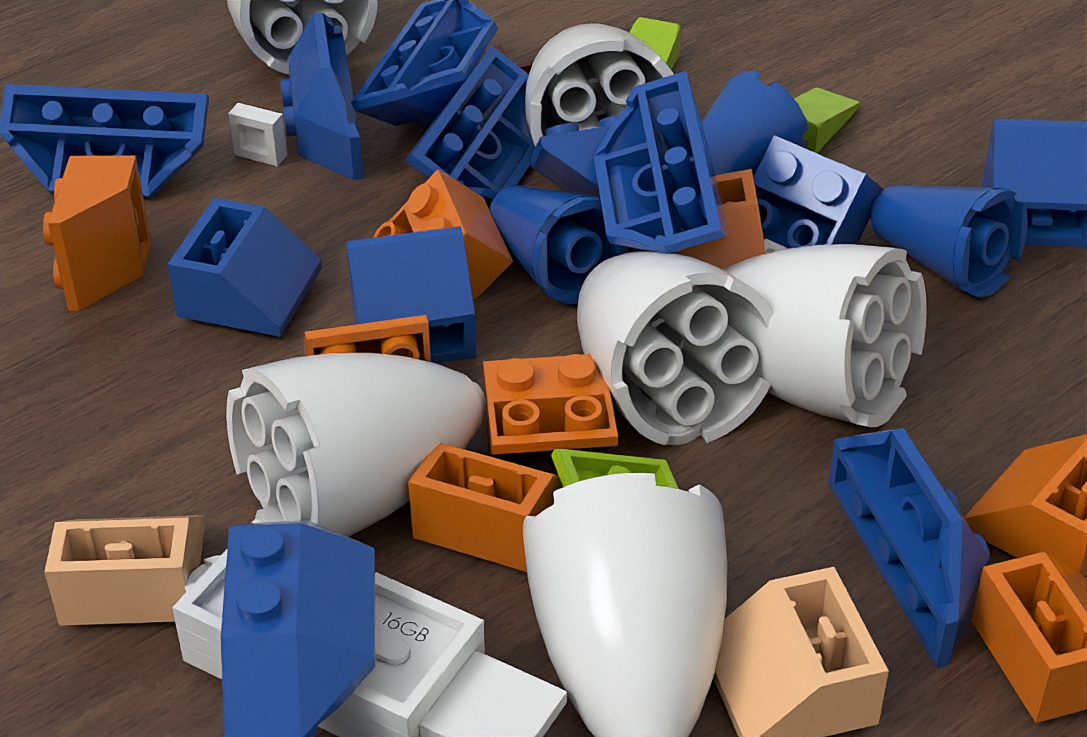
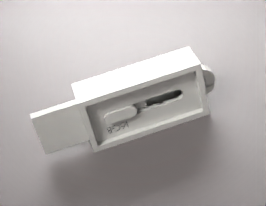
M255 519L252 523H262V521ZM227 549L220 556L204 559V564L194 570L186 581V586H184L185 594L172 607L183 661L222 679L220 636ZM375 572V668L345 702L321 722L318 727L339 737H543L566 705L567 691L485 655L483 619Z

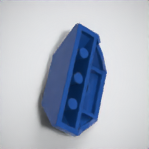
M431 0L421 3L351 101L354 110L394 126L411 122L421 125L433 121L468 78L498 30L495 21L478 6L470 3L469 0Z
M324 13L313 14L288 58L290 78L280 79L287 137L297 136L299 156L350 179H364L360 133L356 111L351 104L353 92L343 29L339 25H333V20Z
M492 45L471 71L465 82L441 110L404 162L426 180L437 169L441 170L484 197L486 204L491 206L493 199L501 190L518 184L531 164V156L535 150V145L526 118L525 104L526 85L529 74Z
M687 71L633 87L625 100L627 106L613 121L593 156L606 236L609 242L668 254L724 238L728 234V228L710 149Z
M5 84L0 116V135L50 194H54L56 179L63 178L70 156H136L143 198L152 199L204 146L210 98L208 94Z
M904 428L834 439L828 484L936 668L949 665L972 617L983 567L990 565V553L984 538L978 533L974 534L961 514L955 494L952 490L944 488Z
M310 520L243 523L229 527L220 636L225 737H313L317 733L316 727L336 711L375 668V549Z

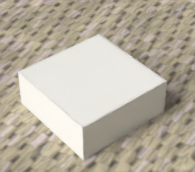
M237 103L228 113L234 155L278 166L287 157L283 114Z

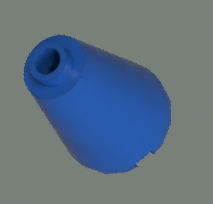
M740 71L726 83L701 121L710 149L715 175L752 169L754 177L774 135L803 148L807 147L808 141L803 142V133L809 129L807 119L796 100L779 83L775 81L770 87L763 82L756 80L761 75V73L756 71Z
M513 185L501 190L493 199L489 209L506 247L539 288L549 297L567 305L578 304L581 287L587 276L596 266L609 258L625 254L628 251V246L609 242L606 236L600 197Z
M891 185L875 197L870 207V219L876 235L894 247L906 250L909 257L964 293L979 298L993 295L1005 285L1011 275L1002 272L1007 266L1010 257L1017 260L1020 259L1028 230L1027 209L1024 202L1015 200L1014 195L1017 193L999 187Z

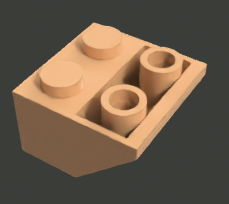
M204 515L75 519L55 522L45 567V576L59 626L175 622L172 607L185 594L184 586H186V581L191 573L200 567L205 530Z
M835 567L770 580L724 619L722 642L713 679L738 737H826L879 724L889 670Z

